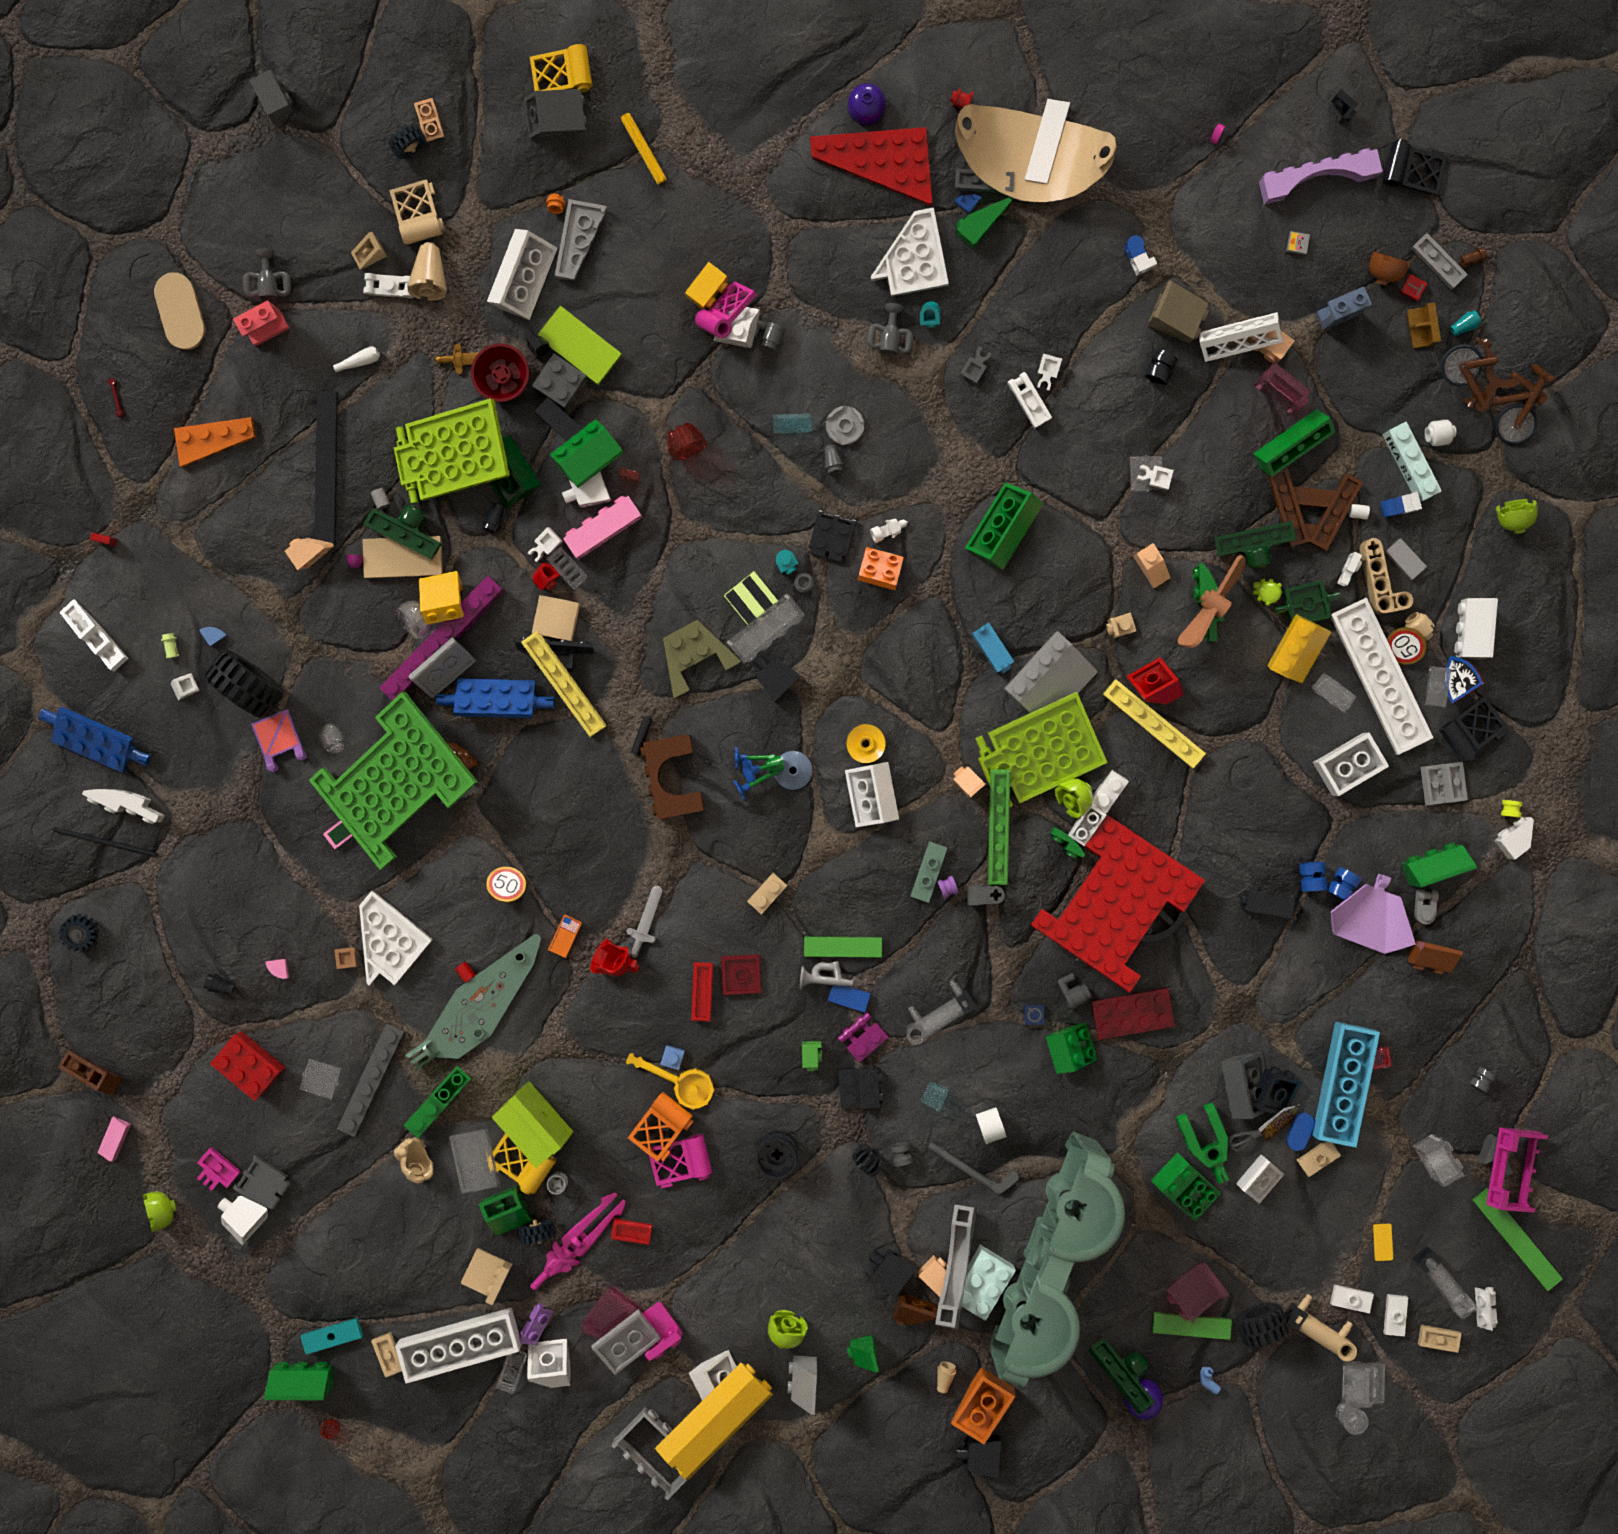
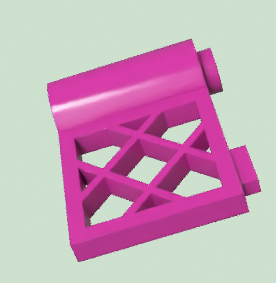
M734 281L725 289L709 310L703 309L697 313L695 323L699 328L718 338H726L731 332V323L757 294L754 290Z
M703 1134L693 1135L672 1143L670 1151L677 1145H681L683 1150L681 1157L676 1156L672 1152L669 1154V1156L678 1161L674 1169L664 1164L665 1160L657 1162L649 1156L656 1185H661V1188L673 1186V1182L689 1178L705 1180L710 1178L709 1174L713 1173ZM661 1144L651 1146L652 1151L659 1149L662 1151ZM679 1163L687 1166L689 1174L681 1175L675 1171ZM661 1167L671 1172L668 1178L660 1180L659 1170Z

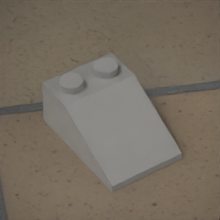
M794 1355L793 1362H789V1374H792V1381H788V1393L791 1394V1401L809 1414L815 1415L817 1357Z

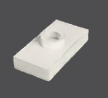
M1334 1284L1330 1304L1370 1313L1374 1294Z
M1387 1294L1383 1331L1385 1335L1405 1336L1407 1296Z

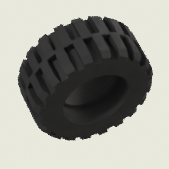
M227 649L220 651L205 671L204 677L213 688L244 711L260 719L268 717L283 698V689L271 677L245 658Z

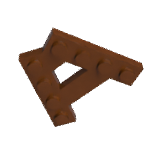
M1287 467L1273 477L1267 474L1281 522L1293 521L1296 540L1288 542L1289 548L1308 542L1323 551H1327L1363 481L1345 473L1337 489L1334 491L1294 487ZM1299 506L1326 509L1317 525L1304 524Z

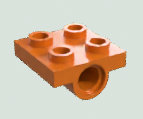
M866 547L857 580L895 590L904 557Z

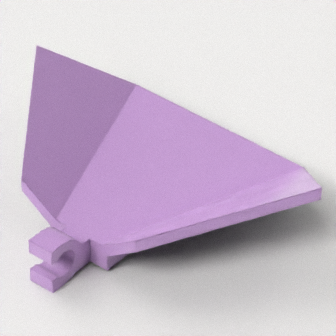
M1378 874L1374 887L1365 884L1331 911L1334 935L1384 954L1416 945L1401 897L1384 891L1391 881L1390 877Z

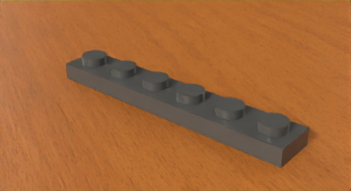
M390 1023L385 1025L337 1127L338 1130L353 1137L357 1135L405 1030Z

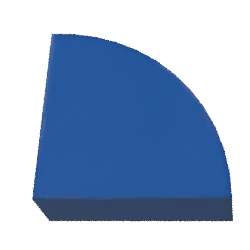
M976 194L962 195L954 203L970 214L982 197Z

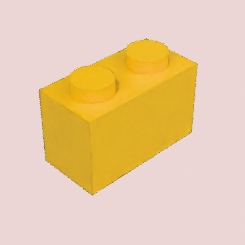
M708 262L685 292L686 298L702 310L710 309L717 299L715 297L718 293H723L727 288V275Z

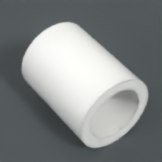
M1352 504L1348 510V517L1368 519L1370 507Z

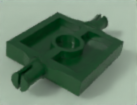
M1323 580L1283 590L1286 600L1285 605L1274 607V611L1282 609V611L1275 612V614L1287 613L1291 622L1296 614L1311 622L1332 618L1330 602L1341 600V596L1333 597L1341 594L1339 591L1328 594Z

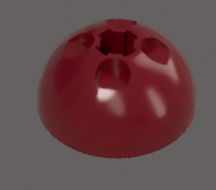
M502 343L492 344L482 349L476 355L471 367V379L474 387L483 397L494 399L495 402H507L517 398L525 390L529 380V366L524 355L515 347Z

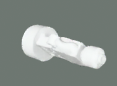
M897 519L886 520V525L870 529L874 542H881L889 535L892 536L891 538H894L901 533V528L907 526V521L904 519L899 522Z

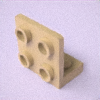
M477 1248L461 1284L488 1296L485 1302L493 1305L512 1267V1263Z

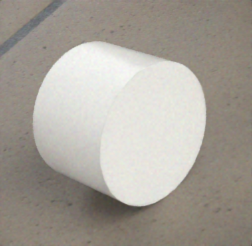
M996 1107L976 1114L986 1144L1006 1138V1133Z

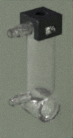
M951 980L949 984L955 993L954 998L921 1018L914 1006L909 1007L908 1010L915 1023L908 1025L906 1028L908 1041L916 1045L921 1044L935 1032L962 1015L976 1009L977 1006L967 990L964 989L962 991L955 980ZM919 1029L921 1035L918 1038H912L910 1036L912 1030Z
M1427 1246L1412 1258L1436 1286L1460 1319L1464 1320L1478 1309L1473 1300L1463 1291L1432 1249Z

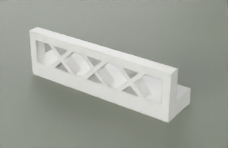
M1278 312L1200 332V345L1205 362L1283 343ZM1276 330L1278 337L1272 339L1265 337L1267 332ZM1250 336L1258 338L1257 341L1252 344L1245 342V340ZM1231 341L1239 343L1236 348L1232 349L1226 347V345ZM1215 346L1219 348L1216 353L1208 355L1207 347Z

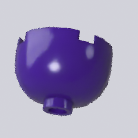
M863 83L852 90L848 98V112L853 120L861 125H872L877 123L885 113L886 99L883 91L878 86L871 83Z
M1139 1378V1382L1155 1403L1140 1415L1137 1414L1125 1397L1124 1404L1129 1413L1135 1418L1150 1420L1160 1413L1163 1406V1394L1158 1385L1152 1380Z

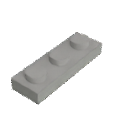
M1428 233L1411 247L1420 259L1451 290L1468 275Z

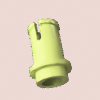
M174 633L162 635L163 639L161 641L164 642L166 658L178 657L179 654L175 640L177 637H175Z

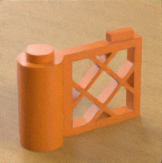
M662 1092L629 1135L628 1139L657 1162L660 1159L664 1161L671 1152L668 1150L681 1131L683 1129L687 1131L693 1124V1115ZM651 1113L658 1118V1126L648 1125V1117ZM669 1127L675 1134L672 1138L664 1139L662 1128ZM659 1128L660 1139L650 1140L649 1129ZM646 1130L647 1141H639L634 1136L638 1131ZM661 1142L662 1151L659 1155L652 1151L651 1143Z

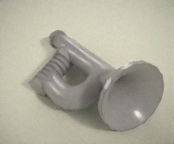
M838 961L818 963L813 967L812 974L808 973L804 966H802L799 990L811 983L852 987L853 979L842 978ZM821 970L833 971L834 977L821 976L819 972Z

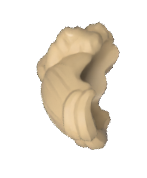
M417 1137L405 1139L394 1150V1156L400 1161L401 1170L406 1178L418 1184L432 1177L433 1162L429 1159L425 1150L424 1139Z

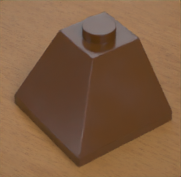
M900 1292L893 1311V1319L898 1324L904 1326L935 1320L938 1307L935 1303Z

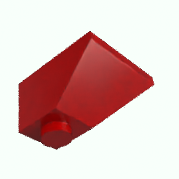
M1161 657L1127 676V679L1145 702L1169 704L1184 695L1179 679Z

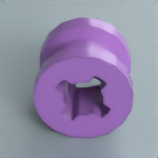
M949 876L945 881H937L944 899L948 898L951 894H959L952 876Z

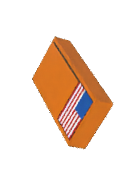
M564 914L548 950L566 958L582 922Z

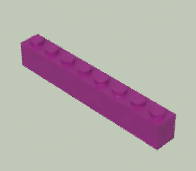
M487 575L461 602L464 617L443 621L379 688L392 701L401 692L408 693L415 685L409 678V675L452 637L458 641L505 590Z

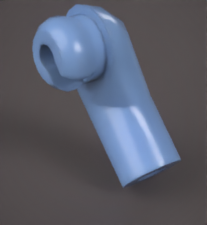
M1203 1367L1200 1371L1202 1386L1215 1395L1218 1394L1221 1386L1212 1379L1213 1369L1211 1367Z

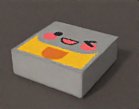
M1291 231L1288 237L1286 252L1306 255L1310 234Z

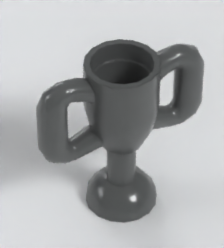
M262 248L255 250V255L261 259L262 271L260 274L254 272L244 274L243 291L246 296L250 298L258 296L262 300L277 299L278 296L286 297L290 295L292 289L289 274L284 271L276 273L270 271L269 259L274 256L275 251L273 249ZM280 277L283 278L284 291L277 289L276 279ZM251 278L258 280L257 290L253 292L251 291Z
M896 303L885 304V309L889 313L888 325L886 327L876 323L870 325L867 335V344L870 348L879 349L880 352L886 354H898V352L907 354L911 351L913 333L909 329H898L896 326L897 314L903 311V305ZM876 329L882 332L879 343H874ZM903 334L906 335L904 348L899 345V335Z

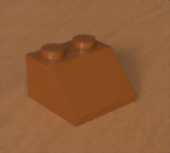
M1415 940L1416 945L1411 946L1407 962L1414 964L1413 968L1425 970V967L1433 968L1432 972L1444 975V971H1453L1462 957L1463 951Z

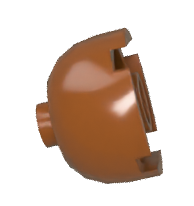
M1373 251L1369 262V271L1372 276L1377 278V283L1387 286L1388 282H1398L1405 276L1410 262Z

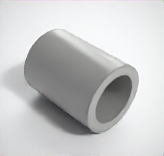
M383 488L371 492L378 510L390 505Z

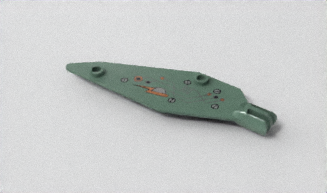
M534 934L456 989L426 1040L405 1055L408 1059L423 1049L422 1052L409 1061L411 1065L426 1055L428 1056L414 1067L416 1071L435 1057L459 1059L491 1036L534 965L541 941L540 935ZM518 953H521L523 955V959H517L516 955Z

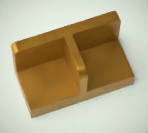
M1428 303L1424 307L1406 311L1413 349L1433 346L1441 341L1435 303Z

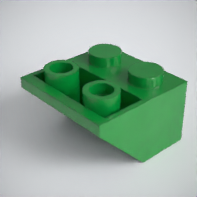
M1086 1023L1064 1028L1046 1036L1057 1074L1075 1072L1097 1060Z
M519 1185L484 1198L478 1204L485 1222L496 1236L533 1221Z

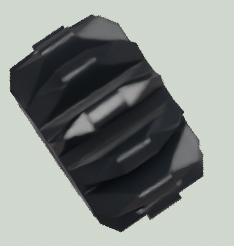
M862 1144L852 1155L855 1164L868 1176L875 1177L885 1166L882 1157L869 1145Z

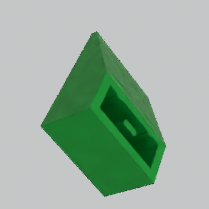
M1178 1152L1151 1180L1162 1193L1194 1221L1221 1195V1192Z

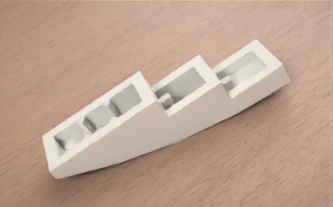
M72 600L60 612L78 637L87 643L94 654L98 655L110 670L116 671L128 659L112 638L76 600Z

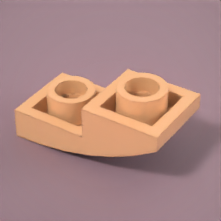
M430 98L414 103L422 133L427 140L426 142L444 137L434 99Z

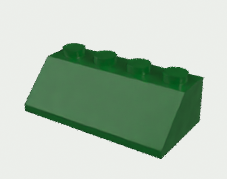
M1005 482L965 549L987 563L1003 570L1044 503L1033 493Z

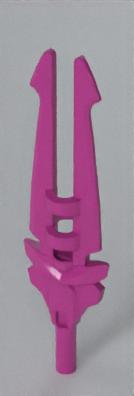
M617 1193L601 1198V1205L561 1238V1246H559L557 1241L553 1243V1250H549L546 1254L547 1262L544 1271L530 1287L536 1291L548 1277L560 1272H568L572 1269L571 1266H577L581 1263L575 1257L583 1256L616 1215L621 1216L626 1203L625 1200H622L587 1235L583 1230L613 1201ZM578 1236L581 1237V1239L583 1240L582 1242L578 1240ZM568 1246L573 1249L572 1252L568 1249Z

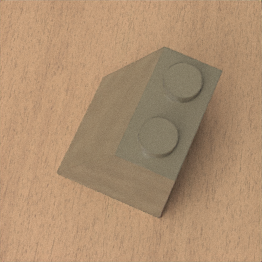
M1169 280L1159 295L1147 326L1190 343L1193 339H1197L1200 334L1201 328H1199L1201 321H1205L1209 310L1206 309L1208 303Z

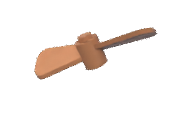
M1239 555L1235 559L1217 592L1213 589L1210 592L1206 590L1201 596V606L1204 608L1179 636L1178 644L1182 647L1193 648L1199 645L1214 616L1222 618L1228 611L1232 602L1226 599L1225 596L1244 572L1246 566L1244 556Z

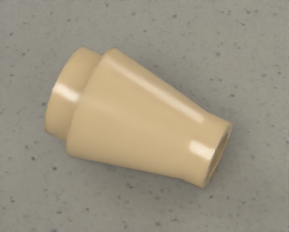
M943 1361L937 1367V1390L941 1393L948 1392L956 1374V1366L951 1362Z

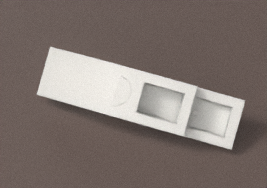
M1111 770L1107 778L1093 794L1091 808L1077 819L1068 836L1085 846L1129 781L1114 770Z
M93 789L83 791L82 795L88 797L87 801L96 805L100 803L105 806V810L111 813L124 812L125 810L132 815L139 814L143 816V820L150 824L162 822L165 816L148 807L151 799L133 792L117 789Z

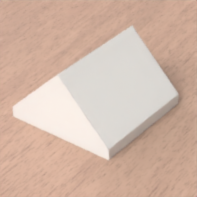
M1260 1155L1236 1184L1260 1204L1284 1176V1173L1264 1156Z

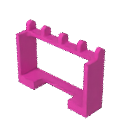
M1499 1127L1486 1205L1500 1210L1535 1212V1208L1530 1207L1527 1203L1528 1193L1533 1192V1188L1530 1187L1531 1176L1537 1170L1533 1168L1535 1154L1540 1152L1539 1149H1536L1539 1139H1548V1135L1539 1131ZM1519 1137H1528L1529 1141L1518 1203L1508 1202L1510 1191L1503 1189L1509 1151L1517 1152Z

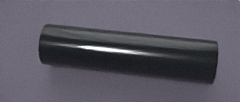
M643 717L630 753L640 756L641 747H643L653 719Z

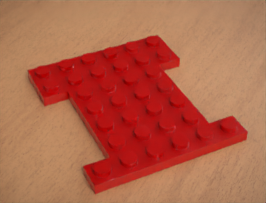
M1106 814L1085 845L1086 849L1100 857L1089 876L1059 919L1041 909L1030 926L1130 993L1141 976L1127 967L1125 963L1166 902L1183 913L1205 880Z

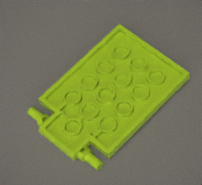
M490 398L407 423L405 427L408 439L405 437L404 427H396L398 441H396L397 447H394L401 486L406 487V491L409 492L411 504L419 503L417 489L420 500L425 501L510 476L494 399Z
M1077 692L988 732L995 749L993 752L990 747H987L983 736L975 738L980 748L979 753L981 757L978 758V761L989 785L990 769H1010V787L1019 804L1058 786L1068 779L1076 778L1107 763Z

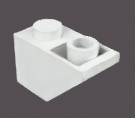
M1521 816V818L1519 817L1513 822L1514 825L1498 833V838L1494 841L1508 859L1515 860L1531 848L1534 823L1532 817Z

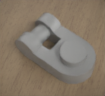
M1424 889L1416 890L1414 916L1419 923L1426 925L1435 920L1439 898L1437 890H1431L1430 892ZM1424 899H1429L1428 905H1423Z

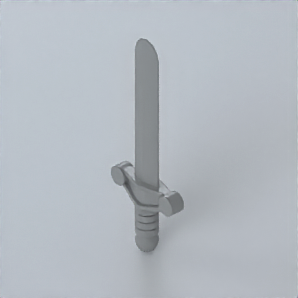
M660 886L652 888L637 930L627 929V934L636 939L631 951L633 958L638 956L643 942L653 943L656 940L648 932L662 894Z

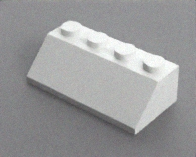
M515 229L487 302L501 310L530 320L557 247L528 230Z

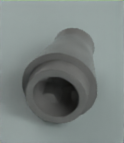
M835 445L824 447L825 471L828 472V475L842 473L844 464Z

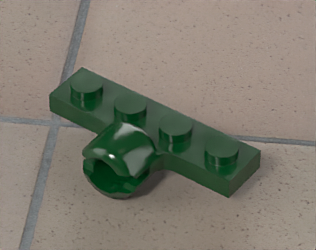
M406 505L398 518H392L372 508L363 523L366 528L430 561H433L442 545L437 540L419 532L426 517L421 510L411 505Z
M1293 521L1214 537L1217 556L1245 552L1248 566L1252 569L1271 564L1270 546L1296 540Z
M1105 1338L1089 1348L1090 1354L1138 1415L1155 1403L1138 1380L1148 1371V1363L1140 1353L1133 1352L1122 1359Z

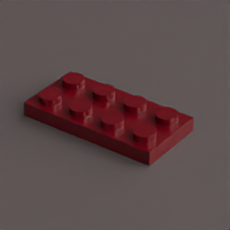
M1168 988L1091 1001L1098 1040L1175 1027Z

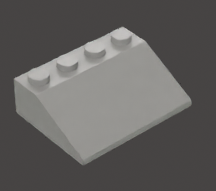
M1057 631L1003 688V691L1029 714L1072 693H1079L1098 671Z

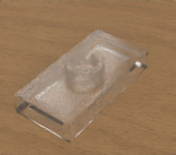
M1430 666L1425 705L1446 707L1451 669Z

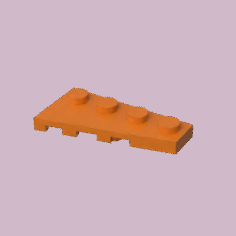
M251 417L174 428L179 466L181 468L195 461L203 460L212 454L220 453L224 449L256 438L254 421Z

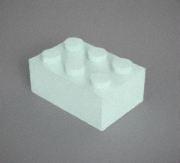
M980 1245L968 1264L962 1307L986 1321L1015 1273L1014 1265Z

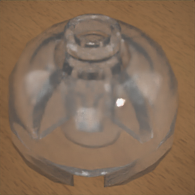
M414 600L407 601L395 609L399 621L403 619L405 623L404 628L415 639L420 640L431 630L433 624H425L420 612V602Z

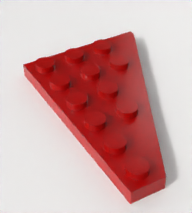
M926 127L810 137L812 159L845 170L847 173L859 178H865L869 182L880 184L886 187V189L904 194L911 199H917L926 203V205H932Z

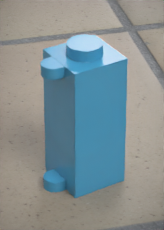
M987 623L971 634L996 673L1001 671L1003 674L1012 668L1010 664L1014 660L990 623Z

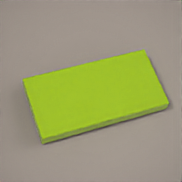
M562 306L556 310L538 333L539 336L548 341L552 350L586 374L598 386L622 356V353Z

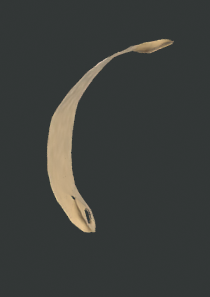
M970 104L964 106L958 114L955 127L958 146L973 172L997 191L1022 201L1049 202L1076 196L1103 177L1112 165L1116 151L1115 137L1111 133L1065 121L1048 182L1042 183L1025 180L1042 116L1005 108ZM965 117L971 120L972 126L970 130H966L962 125ZM1108 146L1110 148L1109 155L1101 158V150ZM1006 172H1014L1013 191H1005V187H1010V176H1006Z

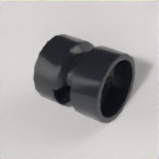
M1155 349L1151 359L1153 364L1148 365L1144 376L1154 383L1167 385L1172 375L1170 371L1175 368L1178 357L1165 350Z

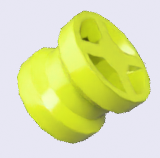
M1502 800L1504 806L1501 811L1502 816L1521 818L1520 807H1522L1523 802Z

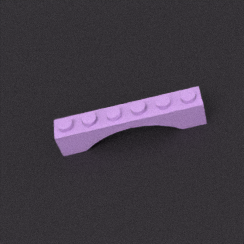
M1370 148L1359 151L1358 154L1351 155V153H1346L1334 160L1330 157L1321 160V163L1317 164L1308 162L1300 168L1288 167L1283 172L1276 173L1271 171L1265 173L1259 181L1264 205L1284 200L1297 185L1316 176L1339 175L1357 182L1377 178L1383 172L1378 150L1370 151Z

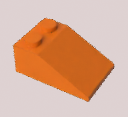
M981 1367L971 1382L951 1424L982 1444H985L1016 1397L1014 1387Z

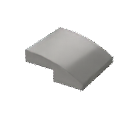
M1463 762L1420 767L1425 805L1468 800Z

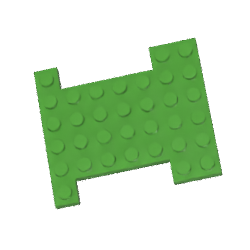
M401 692L375 717L387 733L346 772L335 780L327 768L324 767L309 779L318 793L380 870L384 869L397 857L385 841L436 794L445 806L450 808L478 783L406 692Z

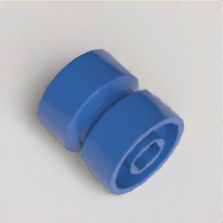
M1325 862L1299 864L1300 875L1303 876L1301 891L1327 890V878L1323 877L1326 873Z
M1339 867L1334 875L1335 881L1330 882L1326 891L1345 901L1354 894L1353 889L1359 886L1362 878Z

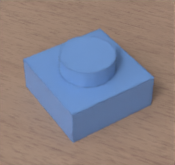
M666 1045L660 1065L679 1070L685 1050Z

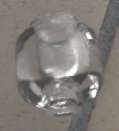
M332 723L327 724L319 734V739L325 751L336 754L346 748L348 739L342 726Z

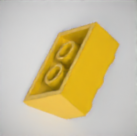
M1296 614L1267 666L1289 679L1303 683L1331 631Z

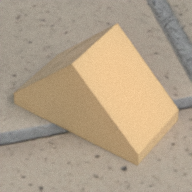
M369 232L351 252L360 270L387 257L373 232Z

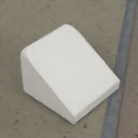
M191 673L173 679L171 682L178 700L199 691Z

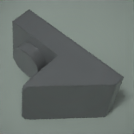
M1492 1134L1487 1135L1479 1154L1478 1162L1483 1165L1494 1162L1497 1137ZM1508 1160L1506 1165L1505 1176L1513 1174L1512 1169L1508 1163Z

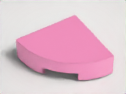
M287 959L266 961L268 970L274 976L282 979L289 978Z

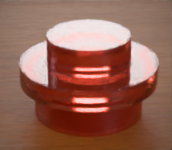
M327 1419L320 1425V1434L325 1439H333L339 1433V1424L333 1419Z

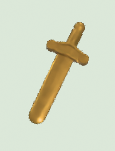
M455 344L453 355L437 356L435 362L439 364L453 363L456 373L461 375L463 373V365H472L478 353H462V346Z

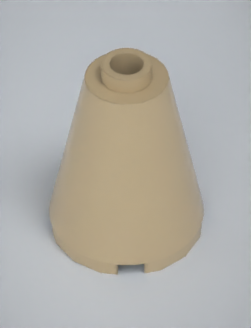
M430 242L420 246L407 285L408 293L418 299H421V296H425L431 301L440 300L445 297L447 292L440 250L434 243Z

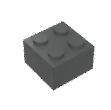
M553 354L532 386L537 392L568 411L589 379L586 374L556 354Z

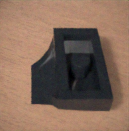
M530 320V329L524 333L527 347L540 360L549 351L550 346L547 340L535 334Z

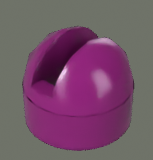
M347 554L348 565L352 568H359L363 563V555Z

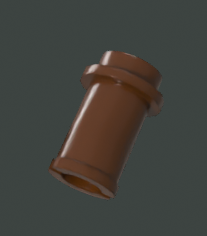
M1476 248V251L1460 256V264L1463 268H1466L1478 262L1483 263L1487 259V253L1484 248Z

